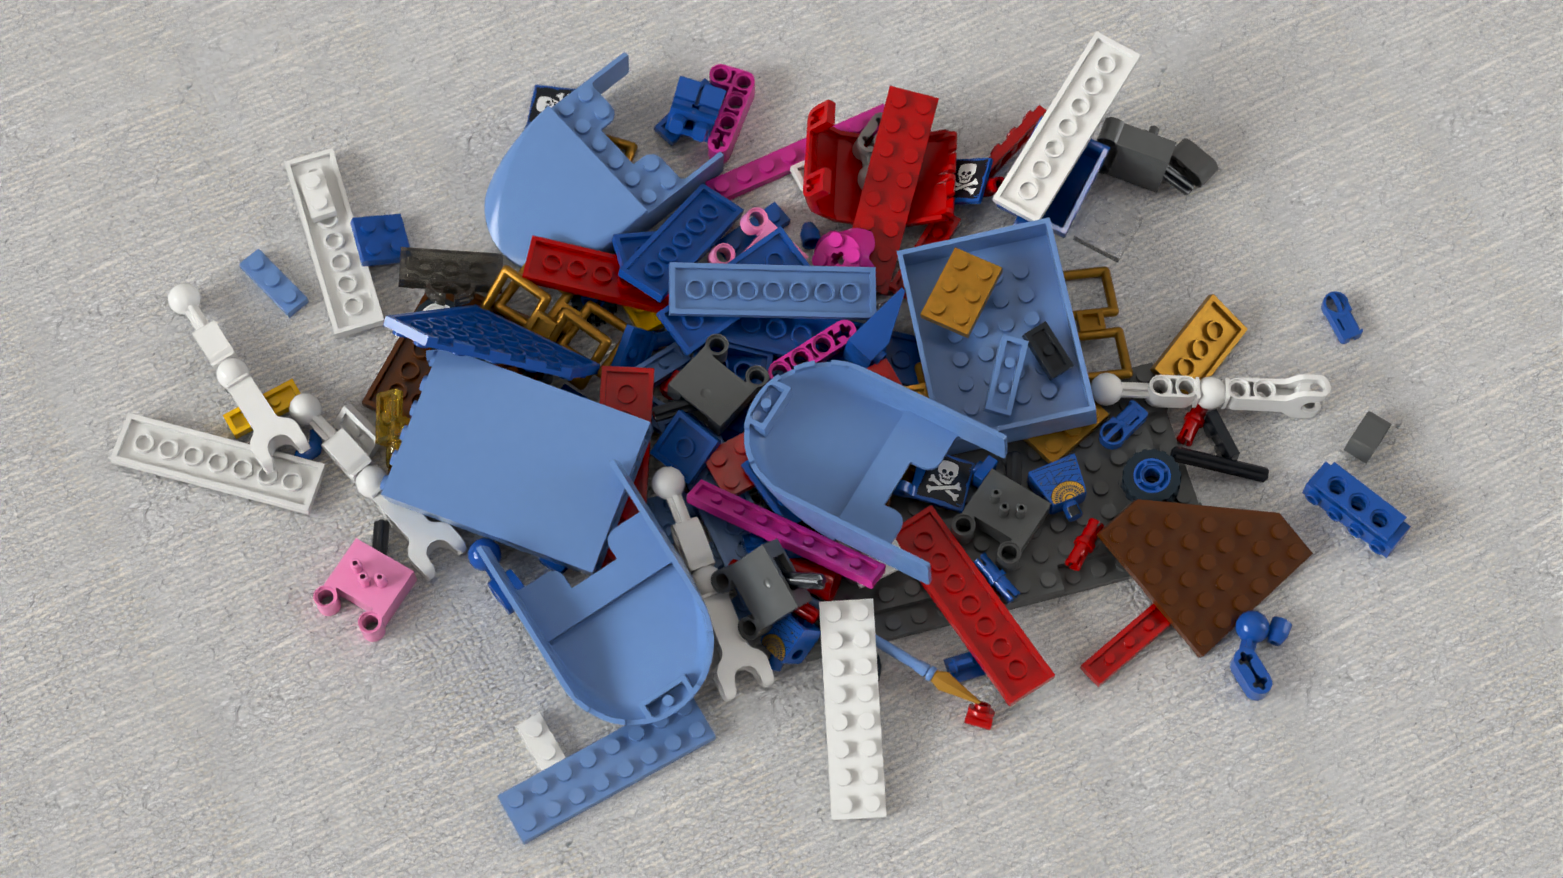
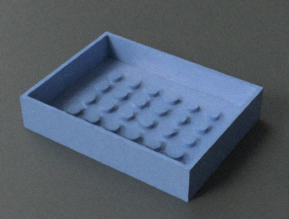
M1050 217L897 251L929 399L1007 436V443L1097 423L1096 406ZM955 247L998 265L1003 269L969 338L922 319L920 316ZM1046 321L1074 366L1050 381L1027 346L1011 416L1006 418L983 411L1001 336L1005 334L1023 339L1022 336L1026 332ZM958 438L954 441L947 455L981 449V447Z

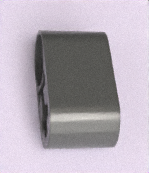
M1184 138L1175 146L1169 161V165L1189 179L1196 187H1201L1219 169L1218 164L1210 155L1187 138Z
M1368 411L1349 439L1344 451L1367 464L1392 424Z

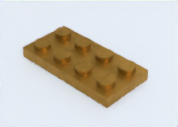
M1214 294L1208 295L1150 370L1155 375L1190 376L1194 379L1199 377L1200 380L1204 377L1212 376L1248 329ZM1180 389L1183 394H1189L1186 390Z

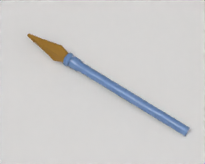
M810 595L813 600L808 602V604L819 610V602L822 601ZM876 635L877 648L914 669L922 677L925 676V679L931 681L938 690L976 704L981 703L978 698L949 672L937 670L935 666L930 667V664L916 659Z

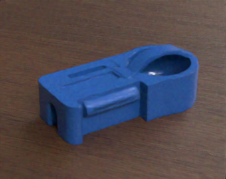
M1337 291L1326 294L1321 310L1328 319L1339 342L1346 344L1349 343L1351 338L1354 340L1359 339L1363 329L1359 330L1360 328L1351 313L1352 308L1348 298L1343 293ZM1333 299L1338 312L1330 310L1326 305V301Z
M1130 400L1124 410L1102 425L1099 433V441L1102 446L1111 450L1121 447L1146 421L1148 412L1136 401ZM1108 428H1112L1104 437V431ZM1117 431L1122 434V438L1118 442L1109 441Z

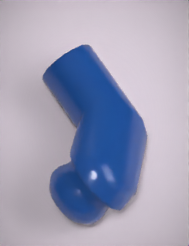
M311 429L309 432V445L311 449L302 454L296 450L294 456L313 460L321 454L322 438L314 429Z

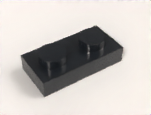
M1046 321L1022 336L1024 340L1029 341L1028 347L1050 381L1074 366Z
M1217 409L1207 412L1203 429L1206 436L1212 438L1215 444L1216 455L1238 460L1240 452Z

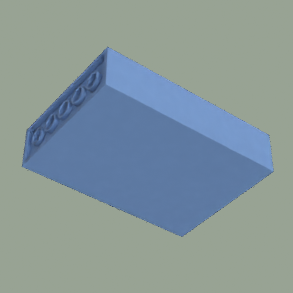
M440 349L438 352L434 351L429 362V366H431L429 375H425L420 384L419 390L422 392L419 400H415L411 406L410 415L412 418L410 423L405 425L401 431L400 440H402L400 448L395 450L391 456L390 465H392L390 473L382 479L380 485L381 495L396 505L585 575L591 576L598 572L602 567L609 548L608 536L617 527L629 496L609 461L612 459L619 461L634 483L654 431L651 423L471 356H457Z

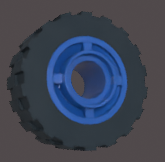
M1153 448L1152 450L1143 449L1141 452L1133 454V457L1127 460L1122 475V489L1126 493V498L1132 502L1137 499L1173 502L1179 493L1182 477L1179 470L1180 466L1178 462H1175V458L1171 455L1169 456L1163 450L1158 451ZM1148 476H1154L1158 479V481L1155 483H1149L1145 480V478Z

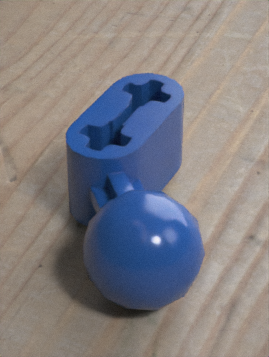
M481 538L476 540L468 550V560L475 569L487 572L491 579L487 583L488 587L500 605L511 615L515 612L476 550L480 545L488 546L498 562H500L501 549L491 539ZM511 569L505 572L517 590L525 587Z
M1247 611L1242 613L1236 621V633L1241 642L1239 650L1236 651L1230 661V670L1245 695L1251 700L1259 701L1265 698L1270 691L1272 679L1256 654L1255 649L1257 643L1267 638L1270 625L1264 614L1259 611ZM1240 659H1241V661H1243V662L1247 660V661L1249 662V664H1248V665H1246V664H1242V665H1241V664L1239 663V661H1240ZM1256 683L1258 685L1261 683L1263 687L1262 689L1260 687L1255 688L1253 684Z

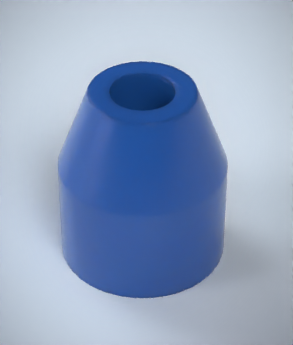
M806 222L802 225L800 232L802 247L807 250H813L821 238L820 231L813 222Z
M1272 617L1269 624L1267 641L1271 645L1280 646L1288 638L1292 623L1281 617Z

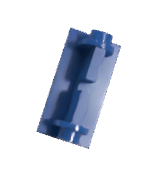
M971 652L943 659L947 672L959 682L986 675Z

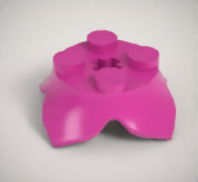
M852 228L841 232L829 231L817 242L814 255L812 256V263L814 266L875 267L869 259V255L875 247L874 235L872 232L860 228ZM841 256H843L842 258L844 259V262L842 264H839L838 260Z

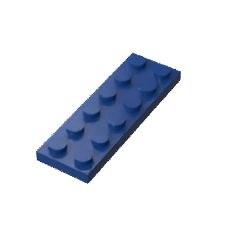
M702 183L619 269L618 276L661 303L669 294V263H698L742 216L744 209Z
M781 226L727 263L810 266ZM669 305L656 314L686 356H689L706 344V340L710 335L720 334L742 318L669 316Z

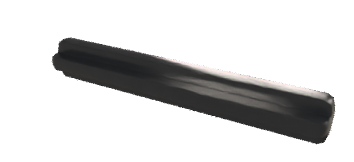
M1178 446L1172 448L1170 455L1175 458V462L1258 482H1265L1269 477V469L1267 467Z

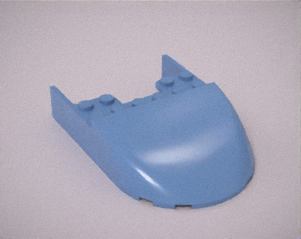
M626 52L610 62L552 108L548 105L520 134L495 170L486 192L485 219L488 231L496 247L516 266L521 268L526 262L532 235L616 255L612 243L613 234L647 232L682 205L702 183L705 184L706 181L717 177L723 172L724 154L722 152L717 153L685 179L680 178L658 155L648 154L633 164L602 131L614 120L615 112L601 94L629 73V55Z
M831 360V362L815 363V361H810L793 366L794 369L781 376L779 374L776 375L758 392L749 407L745 419L744 446L754 473L785 507L817 532L833 541L837 539L929 585L932 580L930 563L892 544L902 528L903 520L899 512L885 504L910 464L924 470L936 469L942 463L954 441L958 438H962L1005 458L1007 455V436L875 372L850 362Z
M612 459L609 461V464L640 511L614 528L608 536V544L617 558L616 560L573 588L562 573L550 571L524 588L517 590L490 547L480 545L476 550L568 696L584 711L603 721L620 725H643L657 722L676 713L700 690L708 675L713 659L714 632L707 606L683 559L675 550L622 464Z

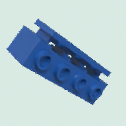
M1325 462L1306 483L1302 492L1311 504L1320 506L1326 511L1329 518L1342 523L1347 527L1351 535L1361 538L1369 544L1373 552L1379 555L1382 554L1386 558L1402 541L1411 527L1404 522L1407 518L1405 515L1335 462L1332 465Z

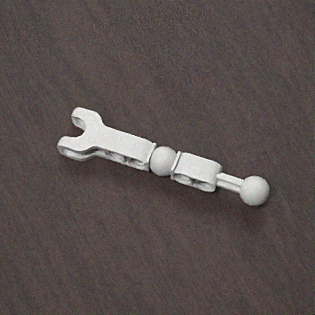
M181 283L174 286L168 296L169 305L176 313L187 316L196 330L192 332V335L216 371L218 382L228 389L253 429L250 449L265 473L269 474L277 469L273 455L279 446L285 444L292 445L301 454L311 449L305 435L295 420L287 417L281 418L274 413L250 376L248 365L238 358L215 320L211 322L207 320L199 308L201 303L199 290L189 283Z
M1102 373L1091 382V390L1094 400L1104 406L1115 404L1121 397L1145 398L1146 402L1153 407L1186 408L1192 405V408H1196L1197 404H1199L1202 408L1210 410L1221 405V409L1227 407L1232 410L1282 412L1292 418H1311L1318 413L1320 402L1324 401L1329 395L1331 385L1325 376L1314 374H1300L1287 379L1233 378L1229 380L1225 378L1223 382L1219 378L1212 376L1204 377L1200 380L1199 377L1194 379L1190 376L1156 375L1149 383L1121 382L1115 374ZM1318 384L1322 387L1323 391H1310V386ZM1154 389H1160L1163 394L1155 392ZM1180 389L1186 390L1189 394H1183ZM1231 391L1239 393L1240 396H1235ZM1257 392L1265 394L1266 397H1261ZM1311 403L1313 408L1307 409L1303 405Z
M301 393L295 396L289 406L291 418L300 425H310L325 441L321 446L327 455L356 484L359 493L370 498L382 515L409 543L408 556L411 565L425 580L430 581L436 576L434 565L429 560L433 550L439 547L447 548L455 555H461L467 550L464 540L450 524L431 522L423 514L396 505L385 499L381 495L380 485L383 477L387 475L386 471L375 466L365 451L343 428L336 431L321 415L322 404L317 397L310 393Z
M662 467L653 475L652 488L658 497L667 500L676 523L671 525V533L677 550L697 585L711 617L714 645L719 656V663L715 667L713 679L722 699L729 701L735 697L737 688L734 676L738 671L752 673L761 687L773 685L774 676L766 654L759 649L752 648L747 640L741 637L738 632L739 620L728 593H718L712 587L711 576L718 569L714 567L716 562L699 519L697 517L690 518L681 494L685 488L684 476L674 467Z

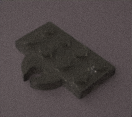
M401 247L398 287L424 289L426 296L432 302L441 306L446 304V294L455 295L454 307H459L473 300L476 292L488 293L503 267V254Z

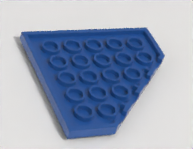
M478 305L386 315L383 326L393 330L392 333L394 335L414 340L413 344L418 347H431L451 352L457 356L466 355L484 359L493 364L502 363L520 367L529 372L551 374L564 380H572L577 377L586 378V376L598 374L600 367L599 363L495 313L482 309Z

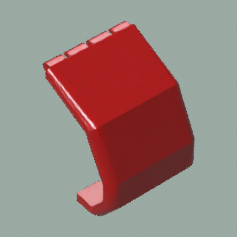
M828 99L816 105L808 115L803 194L811 212L833 222L853 225L862 193L857 182L858 173L863 165L862 161L853 155L852 146L860 134L842 131L833 127L835 125L836 103ZM946 129L930 132L906 227L948 221L950 217L954 216L955 198L952 196L955 195L956 175L954 173H956L957 153L954 151L957 150V132ZM871 136L867 143L864 144L866 148H868L874 136Z

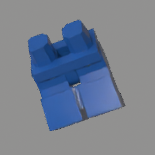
M680 76L665 129L677 135L680 133L692 137L693 140L699 142H708L727 90L705 84L702 93H700L701 82Z

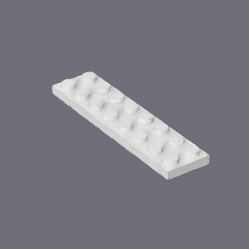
M1096 31L993 197V202L1029 222L1042 219L1139 62L1141 55Z
M333 148L285 161L286 170L336 339L383 325L385 320L369 267L362 266L350 224L354 217ZM322 169L337 216L313 223L298 176Z
M128 413L110 457L111 462L114 464L308 515L311 512L326 471L324 463L274 451L273 460L277 469L266 474L251 451L250 444Z
M873 598L819 602L832 821L887 818Z

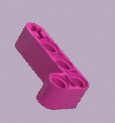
M717 64L710 69V83L717 88L727 91L713 130L708 138V156L711 159L717 153L722 152L724 154V163H726L730 159L755 97V79L748 71L725 64ZM720 78L725 79L724 81H717ZM743 85L748 86L747 88H740ZM733 106H739L740 108H738V109H733V108H731V107H733ZM726 126L732 127L731 129H728V130L723 129V128L726 127Z
M840 320L777 359L768 369V382L774 378L772 375L773 371L781 370L786 373L794 369L793 366L797 365L794 362L795 357L801 356L807 362L815 361V363H821L842 352L848 339L856 332L855 325L849 320ZM840 330L842 333H849L847 338L845 335L837 338ZM824 343L828 346L829 350L827 352H819L815 345Z

